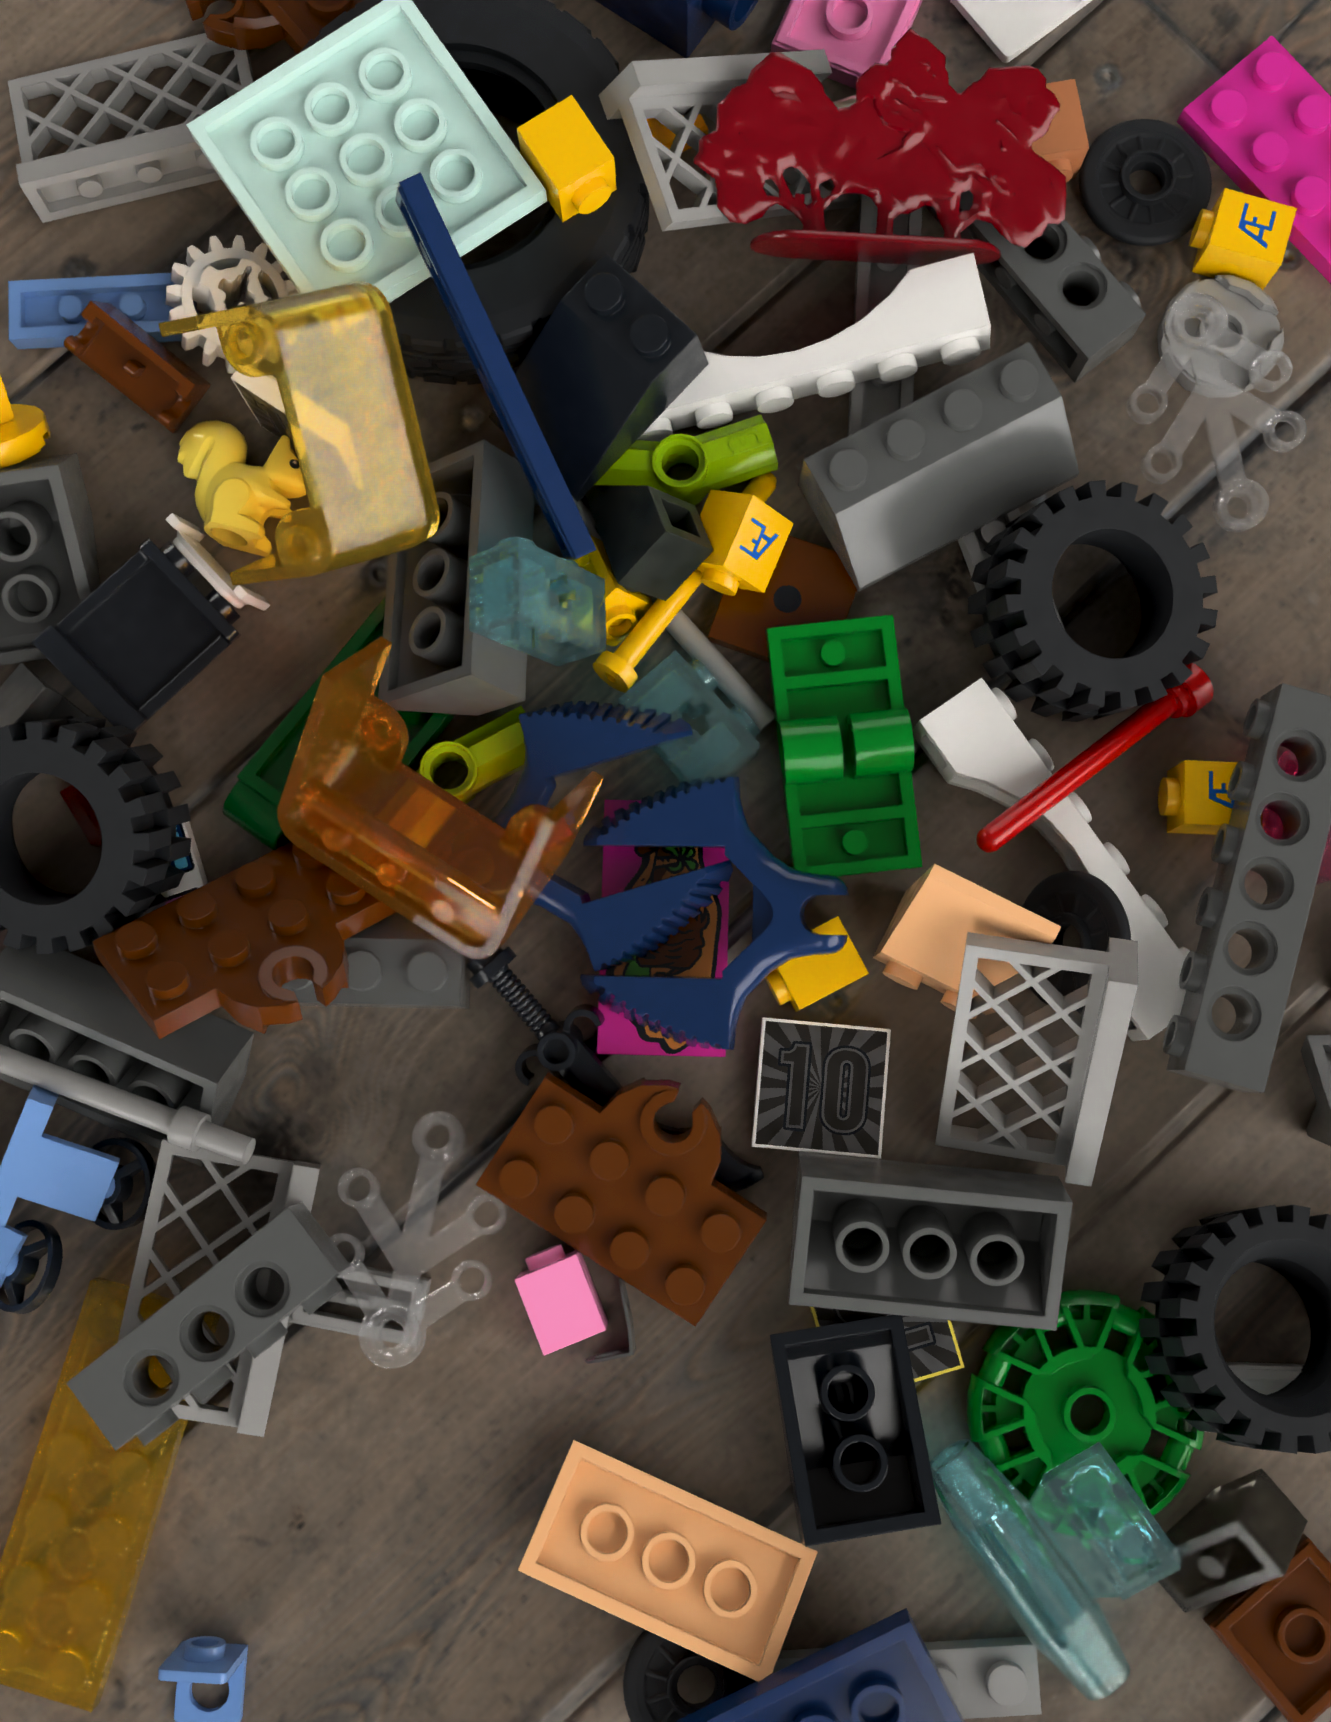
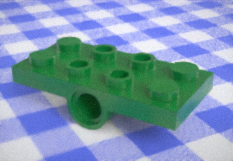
M893 615L767 628L766 641L792 869L819 875L841 877L923 867L912 780L914 739L908 709L904 708Z

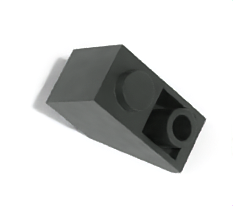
M593 485L585 494L595 520L594 527L601 537L608 555L611 572L617 583L630 592H642L666 601L714 551L698 511L693 504L648 485Z

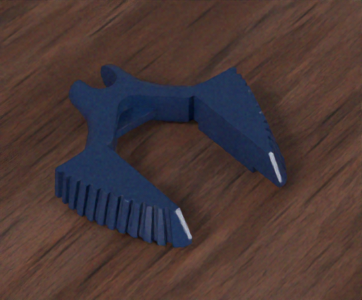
M571 701L565 702L561 707L559 704H555L549 708L544 707L536 711L519 714L525 746L524 770L508 802L496 817L459 834L452 844V855L479 848L489 853L494 861L495 871L491 880L483 886L463 892L470 902L477 905H488L496 902L522 900L546 909L573 927L589 954L594 971L610 969L611 966H620L622 962L630 963L635 961V956L642 958L647 955L646 951L658 949L657 944H665L669 940L668 936L670 934L674 936L679 932L678 927H685L689 923L688 919L690 917L695 918L700 914L698 909L701 907L706 908L713 902L711 899L712 894L717 896L720 894L723 888L719 884L721 881L729 882L733 866L732 862L728 860L595 900H590L588 892L555 874L539 822L557 786L555 778L694 735L689 723L681 718L673 722L671 721V714L666 712L658 716L656 715L657 709L647 708L642 712L639 711L640 707L631 706L629 709H625V705L621 704L613 707L612 703H604L603 706H599V702L591 701L590 704H586V701H578L576 705H573Z
M706 777L704 781L696 778L692 779L691 783L687 781L680 782L678 787L674 785L669 786L666 792L660 790L654 793V797L648 795L642 798L641 803L635 801L629 804V809L627 810L622 807L614 811V818L606 816L601 820L603 826L600 829L593 826L585 835L583 846L725 848V856L753 884L752 943L722 971V977L580 974L582 985L589 994L597 992L599 994L597 1000L602 1005L611 1004L609 1010L617 1014L623 1012L625 1013L624 1018L630 1021L636 1019L638 1025L642 1027L648 1025L650 1031L654 1033L660 1031L662 1036L667 1039L673 1037L674 1042L681 1044L683 1041H686L687 1046L691 1047L699 1044L701 1048L709 1049L711 1046L714 1049L734 1050L736 1026L745 1000L772 971L794 958L837 953L847 942L848 935L815 933L808 927L804 917L805 907L816 896L848 895L845 883L836 876L794 870L776 858L750 831L740 799L739 777H727V779L726 777H718L716 780L714 777Z

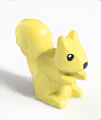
M219 420L197 423L187 430L180 440L177 459L183 465L184 476L197 480L194 495L196 507L204 521V531L222 546L269 557L272 546L265 536L264 523L268 517L287 521L295 519V513L290 509L291 502L288 499L300 498L308 494L311 488L309 474L295 456L290 446V439L286 435L281 436L263 466H253L246 464L247 443L244 435L235 426Z

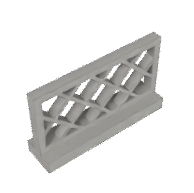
M206 33L9 80L8 87L21 163L16 164L18 181L42 223L221 180L193 139L186 124L220 104L227 95L231 97L255 81L248 50H237L217 44L207 38ZM234 50V59L221 75L203 67L211 55ZM169 66L177 70L163 89L145 82L153 69ZM192 79L211 87L197 107L178 98ZM111 80L119 84L104 104L86 96L96 83ZM135 93L153 101L138 121L120 113ZM50 94L60 98L45 118L29 110L28 100ZM77 107L94 115L79 135L62 127ZM168 110L187 118L183 124L154 130ZM110 124L128 132L125 138L95 144ZM52 138L70 146L64 153L38 159V155Z
M824 49L781 52L795 62L812 70L820 82L832 73ZM770 53L631 61L599 94L607 120L623 119L662 232L733 223L717 207L715 179L707 173L705 177L683 161L680 156L686 143L699 152V140L706 134L694 125L698 114L706 115L717 124V104L726 98L732 88L746 83L751 70ZM647 119H657L676 135L670 150L652 136ZM792 167L785 169L783 177L791 184L789 190L793 197L796 193L805 194V204L812 203L810 184L799 169ZM672 176L697 195L692 208L678 209L669 184ZM765 182L764 190L766 195L779 197V193ZM819 185L821 198L829 196L831 191ZM858 193L841 195L833 200L824 211L849 208L860 199ZM775 204L759 219L794 214L779 204Z
M967 932L935 1145L1065 1166L1066 1183L1092 1186L1138 988V941L1109 937L1105 952ZM978 958L1009 962L1018 974L993 986L977 969ZM1061 970L1090 974L1088 984L1065 996L1047 980V977ZM1032 986L1048 1005L1023 1017L1007 999ZM973 989L979 994L972 998ZM992 1007L1008 1026L985 1037L969 1019ZM1083 1007L1082 1014H1080L1077 1011V1009ZM1062 1018L1074 1030L1077 1036L1053 1048L1037 1030ZM1022 1038L1038 1056L1014 1067L998 1050ZM966 1040L970 1046L964 1049V1044ZM1072 1058L1071 1066H1070V1065L1067 1063V1060H1069V1059ZM984 1059L999 1076L976 1086L961 1069ZM1052 1069L1066 1086L1043 1097L1028 1080ZM1013 1088L1028 1105L1005 1115L990 1099ZM958 1090L961 1093V1095L956 1097ZM974 1107L990 1122L979 1129L952 1125L954 1117ZM1042 1118L1056 1132L1055 1141L1027 1137L1019 1128Z
M163 1138L118 1342L145 1321L140 1314L142 1300L146 1295L166 1283L174 1296H177L183 1291V1288L174 1276L205 1255H207L213 1266L222 1259L215 1251V1248L245 1228L249 1230L251 1235L255 1234L259 1230L255 1221L270 1212L268 1220L270 1222L287 1207L302 1202L311 1213L321 1164L302 1160L291 1161L252 1154L250 1160L243 1164L203 1148L192 1152L170 1144L167 1138ZM174 1155L201 1160L216 1183L184 1204L169 1182ZM214 1162L239 1167L224 1177ZM249 1169L278 1173L273 1200L251 1215L248 1214L228 1184ZM221 1189L242 1221L209 1242L188 1210ZM166 1195L176 1210L160 1220ZM180 1216L201 1246V1249L172 1269H169L154 1245L157 1231ZM152 1262L161 1276L146 1286L150 1263ZM263 1267L256 1278L257 1291L266 1301L279 1303L284 1294L283 1279L277 1271ZM287 1316L284 1320L281 1321V1323L284 1325L286 1329L288 1325L289 1316ZM203 1320L202 1328L205 1337L211 1343L221 1346ZM285 1335L255 1359L246 1349L240 1354L237 1368L232 1361L227 1364V1367L234 1375L231 1378L234 1385L229 1408L201 1404L194 1394L191 1393L185 1398V1401H181L172 1408L179 1419L237 1427V1433L264 1437ZM156 1356L172 1380L163 1388L170 1389L174 1379L173 1369L166 1359Z

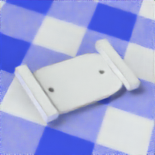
M171 513L166 518V521L177 530V537L173 540L174 545L229 603L239 609L244 605H252L262 611L271 606L263 596L238 585L211 554L197 542H200L206 536L199 527L174 513Z

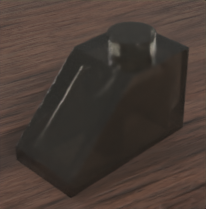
M1261 1468L1213 1489L1148 1548L1140 1561L1186 1613L1284 1576L1308 1521Z

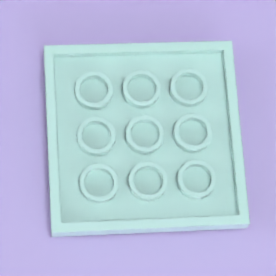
M412 0L381 1L186 124L193 139L331 340L431 276L395 201L400 181L421 172L460 257L547 202L545 187Z

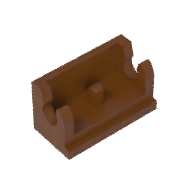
M90 301L81 313L83 319L87 321L86 325L75 337L73 335L68 336L64 341V347L171 433H176L210 388L211 384L111 303Z

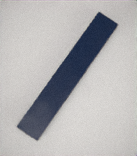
M421 172L400 181L395 201L564 559L575 560L597 550Z

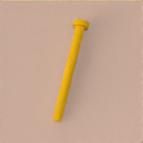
M771 472L754 477L741 493L753 494L765 503L775 491L777 479ZM696 569L666 601L657 598L614 653L603 651L592 666L596 674L605 683L620 692L626 693L630 690L638 679L634 670L635 666L702 583L700 581L703 575L701 571Z

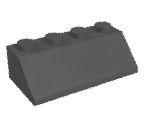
M1029 341L805 458L798 486L859 592L1076 478L1079 474L1062 395Z
M481 440L394 479L378 706L386 710L479 716L525 701L535 496L518 460L486 440Z
M378 880L392 894L395 913L344 940L349 963V988H341L336 998L328 1006L469 1009V979L471 971L466 965L471 961L473 903L466 898L463 892L473 889L474 884L472 882ZM294 979L281 987L294 991L300 1006H324L317 1001L314 985L311 980Z
M36 944L21 950L9 946L3 949L0 953V1044L177 1110L184 1105L209 1114L211 1116V1123L223 1127L247 1073L254 1032L242 1028L229 1020L221 1019L208 1013L159 1039L106 968L64 950L55 954H36ZM0 1073L1 1080L28 1092L31 1091L32 1084ZM58 1095L56 1104L156 1148L160 1149L162 1139L167 1138L166 1134L62 1095ZM177 1156L197 1166H204L203 1162L199 1159Z
M799 1151L792 1215L789 1305L1057 1331L1073 1202L1058 1176Z

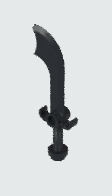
M496 941L492 942L472 959L466 967L474 975L469 979L472 984L479 989L486 982L492 983V987L497 988L496 991L501 993L500 995L502 998H505V1002L509 1003V1006L513 1008L518 1017H522V1021L526 1022V1026L530 1027V1031L534 1032L535 1037L540 1041L538 1044L528 1046L518 1057L515 1064V1072L518 1079L524 1085L529 1086L533 1080L534 1073L528 1069L526 1059L531 1056H537L544 1067L549 1070L558 1071L571 1087L603 1107L623 1086L585 1044L581 1030L574 1024V1018L586 1016L593 1021L595 1026H601L605 1020L603 1013L593 1005L581 1004L571 1010L565 1021L557 1022L554 1018H551L549 1013H546L547 1010L542 1008V1004L538 1003V999L534 998L529 989H525V984H521V980L517 979V975L513 974V971L509 969L508 964L517 956L509 946L503 950ZM657 1122L664 1132L672 1135H679L690 1129L670 1127ZM722 1140L721 1162L715 1174V1180L732 1191L738 1192L764 1178L761 1166H756L742 1160Z

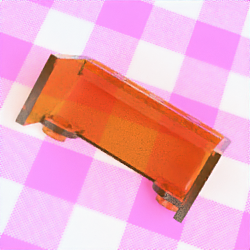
M381 636L322 675L278 805V821L283 833L294 845L462 955L472 959H485L492 956L509 939L569 853L604 777L592 771L552 809L539 804L524 806L511 817L506 829H504L402 763L409 741L406 724L393 707L374 696L392 646L390 641Z

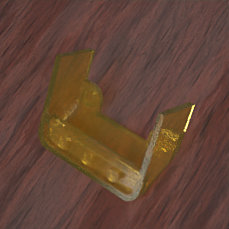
M356 281L221 308L158 323L162 337L216 327L223 353L236 371L248 377L275 374L310 507L297 509L281 518L275 532L277 552L230 572L233 585L315 576L414 548L429 540L436 533L440 521L436 494L392 311L388 300L377 287L367 282Z

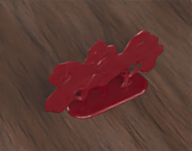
M912 28L892 47L891 59L886 64L875 63L857 79L856 102L845 108L836 107L825 94L823 85L812 70L795 62L781 52H771L751 70L746 83L732 88L726 98L717 104L716 130L704 135L699 140V152L694 157L693 162L715 179L717 207L730 222L747 224L763 217L766 211L775 204H779L799 218L803 224L802 230L771 231L762 233L752 239L750 243L751 250L773 257L929 265L974 252L976 265L998 260L1001 253L996 246L989 242L961 238V232L975 220L991 223L1011 244L1025 248L1036 238L1042 236L1048 224H1060L1065 220L1066 176L1032 150V143L1047 133L1052 119L1060 111V103L1055 94L1046 88V78L1039 69L1030 65L1001 68L989 67L980 80L973 82L963 92L957 93L949 85L948 72L945 68L946 56L927 38L921 37ZM790 167L799 169L810 184L812 203L805 204V194L796 193L793 197L783 177L785 169ZM772 179L779 188V197L766 195L764 190L765 180ZM832 179L834 187L830 195L821 198L819 185ZM970 191L973 194V204L970 210L959 212L961 193ZM858 193L866 195L878 207L876 233L827 231L824 210L833 200L843 194ZM925 205L935 208L937 217L944 230V237L893 234V222L900 214H909Z

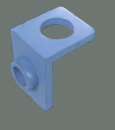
M214 1636L193 1637L182 1641L158 1670V1680L177 1682L174 1709L175 1722H241L243 1717L248 1645L228 1644L224 1639ZM228 1682L229 1695L227 1701L217 1708L203 1707L193 1696L192 1683L224 1684Z

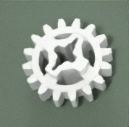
M215 235L209 239L208 253L204 254L200 249L191 245L187 248L186 262L188 266L174 262L171 272V281L174 285L166 286V305L173 307L169 311L168 323L170 329H185L181 342V347L185 351L194 349L198 345L204 349L203 365L208 367L214 362L216 357L225 359L227 373L234 374L238 361H251L261 368L262 355L266 354L269 359L278 363L282 360L284 352L282 343L294 346L299 331L294 324L301 323L304 305L295 301L299 297V292L291 280L284 281L286 273L278 261L270 264L266 260L268 249L266 244L261 243L254 252L245 250L243 236L236 235L232 248H223L221 241ZM261 283L267 288L273 299L264 295ZM245 292L244 302H240L235 309L231 308L228 316L224 318L225 308L232 306L234 301H239L242 293ZM193 300L197 302V310L207 315L209 320L208 327L198 316Z

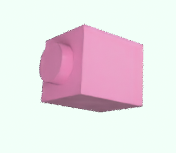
M558 1244L525 1258L528 1270L519 1273L515 1278V1283L544 1356L606 1330L608 1319L582 1253L574 1250L565 1254L562 1244Z

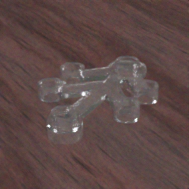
M1191 293L1178 299L1168 310L1164 319L1163 331L1169 346L1147 382L1139 385L1128 398L1127 411L1129 416L1140 424H1150L1158 420L1168 406L1167 391L1190 359L1196 386L1162 441L1151 447L1144 455L1141 462V470L1144 477L1152 483L1163 484L1173 479L1182 467V454L1204 421L1220 486V492L1215 496L1212 506L1214 518L1227 531L1244 532L1253 528L1264 519L1269 508V498L1265 489L1258 482L1246 479L1231 415L1262 432L1266 445L1271 450L1280 453L1294 449L1304 440L1307 433V425L1300 414L1293 411L1282 412L1222 377L1217 354L1249 370V378L1252 385L1262 392H1273L1282 387L1291 377L1293 367L1290 358L1284 352L1279 350L1267 351L1229 329L1227 312L1216 298L1204 293ZM1191 317L1200 319L1205 326L1204 335L1199 337L1189 335L1185 331L1184 321ZM1267 361L1276 363L1281 371L1280 379L1277 381L1266 380L1261 373V364ZM1144 393L1153 395L1158 402L1157 411L1154 413L1142 412L1137 405L1138 396ZM1278 422H1288L1293 426L1295 430L1293 441L1284 442L1277 438L1275 426ZM1163 453L1169 456L1172 461V469L1169 473L1160 474L1153 469L1151 459L1154 454ZM1238 497L1245 501L1248 510L1244 518L1237 519L1229 514L1227 503L1230 498Z
M443 1111L430 1112L424 1115L413 1129L412 1143L415 1151L420 1155V1160L403 1232L381 1198L379 1180L372 1172L364 1168H352L341 1176L338 1183L340 1199L346 1205L357 1209L394 1269L388 1297H386L363 1263L365 1249L362 1242L357 1237L346 1233H338L330 1237L335 1246L342 1241H348L354 1247L355 1256L350 1263L351 1266L340 1275L365 1314L359 1330L361 1348L372 1363L383 1368H400L413 1362L425 1346L427 1327L467 1300L477 1301L484 1298L490 1292L493 1284L492 1273L484 1263L477 1260H466L454 1269L451 1282L414 1303L422 1274L482 1234L492 1235L499 1232L507 1220V1210L504 1203L494 1195L481 1194L471 1200L464 1215L430 1237L446 1164L457 1160L463 1153L466 1145V1133L462 1124L456 1117ZM437 1125L447 1127L450 1134L448 1143L439 1149L430 1148L426 1142L428 1131ZM358 1176L367 1177L371 1185L368 1196L363 1200L354 1201L348 1193L350 1182ZM485 1202L495 1204L499 1210L498 1220L490 1227H481L475 1220L477 1207ZM469 1268H478L484 1275L483 1287L474 1294L466 1293L460 1285L462 1273ZM392 1320L400 1323L404 1330L402 1342L393 1348L386 1346L382 1342L380 1335L382 1327Z

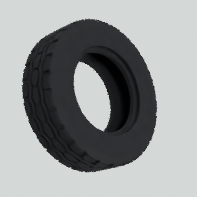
M364 0L356 4L355 8L349 12L344 11L319 31L320 34L314 40L310 39L301 52L383 0ZM412 0L491 112L509 117L523 125L560 101L573 95L614 156L617 190L611 193L609 199L600 208L589 214L578 213L562 222L553 207L550 206L537 227L513 248L484 261L464 264L514 373H516L560 300L605 253L613 258L629 274L637 271L646 243L644 234L648 232L649 193L623 119L607 120L599 98V94L620 74L619 62L599 38L594 39L592 37L591 30L569 12L565 10L561 12L556 8V4L548 0ZM431 276L336 337L338 340L344 338V342L349 349L371 363H375L373 360L375 358L382 364L383 369L412 379L418 376L423 377L425 382L456 385L457 381H467L468 385L481 383Z

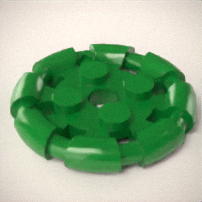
M1103 1291L1061 1292L1057 1328L1065 1327L1072 1344L1061 1346L1051 1351L1044 1333L1051 1330L999 1325L982 1347L987 1354L978 1375L971 1373L967 1393V1425L971 1442L979 1443L985 1459L981 1464V1468L989 1482L1013 1508L1026 1517H1031L1035 1513L1050 1520L1052 1529L1073 1534L1096 1535L1120 1531L1119 1524L1139 1516L1143 1521H1146L1159 1513L1177 1496L1191 1476V1474L1186 1472V1468L1194 1449L1201 1450L1205 1432L1199 1431L1195 1427L1191 1429V1432L1184 1431L1183 1419L1190 1412L1184 1411L1183 1407L1171 1406L1162 1394L1156 1397L1153 1396L1152 1390L1145 1378L1156 1374L1150 1373L1144 1356L1158 1353L1159 1349L1156 1337H1140L1139 1319L1155 1318V1314L1145 1307H1140L1136 1311L1121 1304L1119 1295ZM1111 1328L1126 1335L1127 1343L1122 1355L1104 1346ZM1012 1364L1028 1371L1020 1381V1395L1002 1387ZM1163 1375L1167 1386L1173 1382L1169 1375ZM1092 1394L1098 1396L1104 1406V1415L1101 1422L1090 1430L1075 1428L1070 1417L1073 1403L1083 1395ZM1021 1427L1029 1446L1018 1451H1010L1003 1434ZM1152 1428L1169 1436L1160 1458L1143 1452L1148 1443ZM1053 1470L1071 1478L1066 1491H1063L1061 1495L1045 1489ZM1125 1476L1128 1490L1108 1497L1103 1483Z

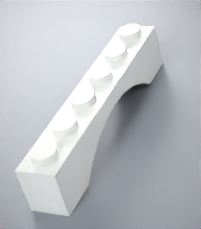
M974 252L910 269L892 293L863 319L833 337L796 351L761 357L723 356L704 351L709 364L637 440L661 441L673 435V431L695 425L701 429L721 427L731 422L733 415L756 409L760 413L779 412L792 406L795 399L819 394V396L825 398L840 396L853 390L856 383L879 377L882 381L886 382L902 380L915 374L918 367L941 361L949 366L972 361L980 355L981 351L990 349L991 335L990 319Z
M980 678L920 719L912 730L914 738L948 784L978 792L1008 808L1052 775L1051 771L1054 770V763L1046 749L1034 738L1028 741L1013 721L1017 718V713L1009 698L997 687L990 689L983 678ZM1073 791L1033 822L1031 826L1037 829L1061 856L1069 871H1081L1101 879L1114 891L1122 903L1130 925L1131 940L1138 941V988L1127 1035L1132 1041L1149 1040L1168 1026L1173 1015L1180 1016L1186 990L1180 989L1179 979L1184 960L1190 950L1185 947L1179 949L1164 929L1168 925L1164 912L1147 894L1139 895L1126 877L1130 873V868L1125 858L1110 842L1102 844L1088 824L1092 821L1089 809Z

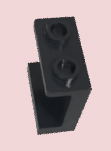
M149 538L139 546L141 549L63 620L57 625L47 627L32 641L44 656L113 726L124 725L135 732L241 636L232 626L241 616L215 589L204 596L188 580L187 577L196 569L170 541L159 549Z

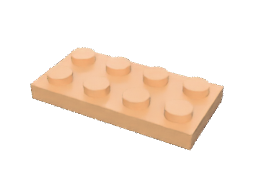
M573 1440L518 1571L759 1682L773 1673L818 1551L805 1547L803 1544Z

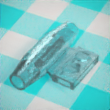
M961 1439L946 1447L930 1461L934 1487L968 1555L1026 1637L1088 1700H1099L1113 1693L1129 1676L1130 1665L1096 1598L1121 1597L1122 1600H1125L1181 1569V1555L1100 1442L1044 1473L1030 1500L969 1439Z

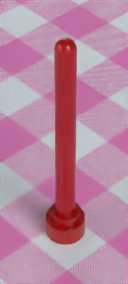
M1187 664L1186 666L1193 674L1182 685L1167 689L1168 695L1144 704L984 826L976 836L978 847L988 853L997 851L1169 717L1175 719L1191 717L1213 699L1214 695L1213 685L1207 674L1196 664Z

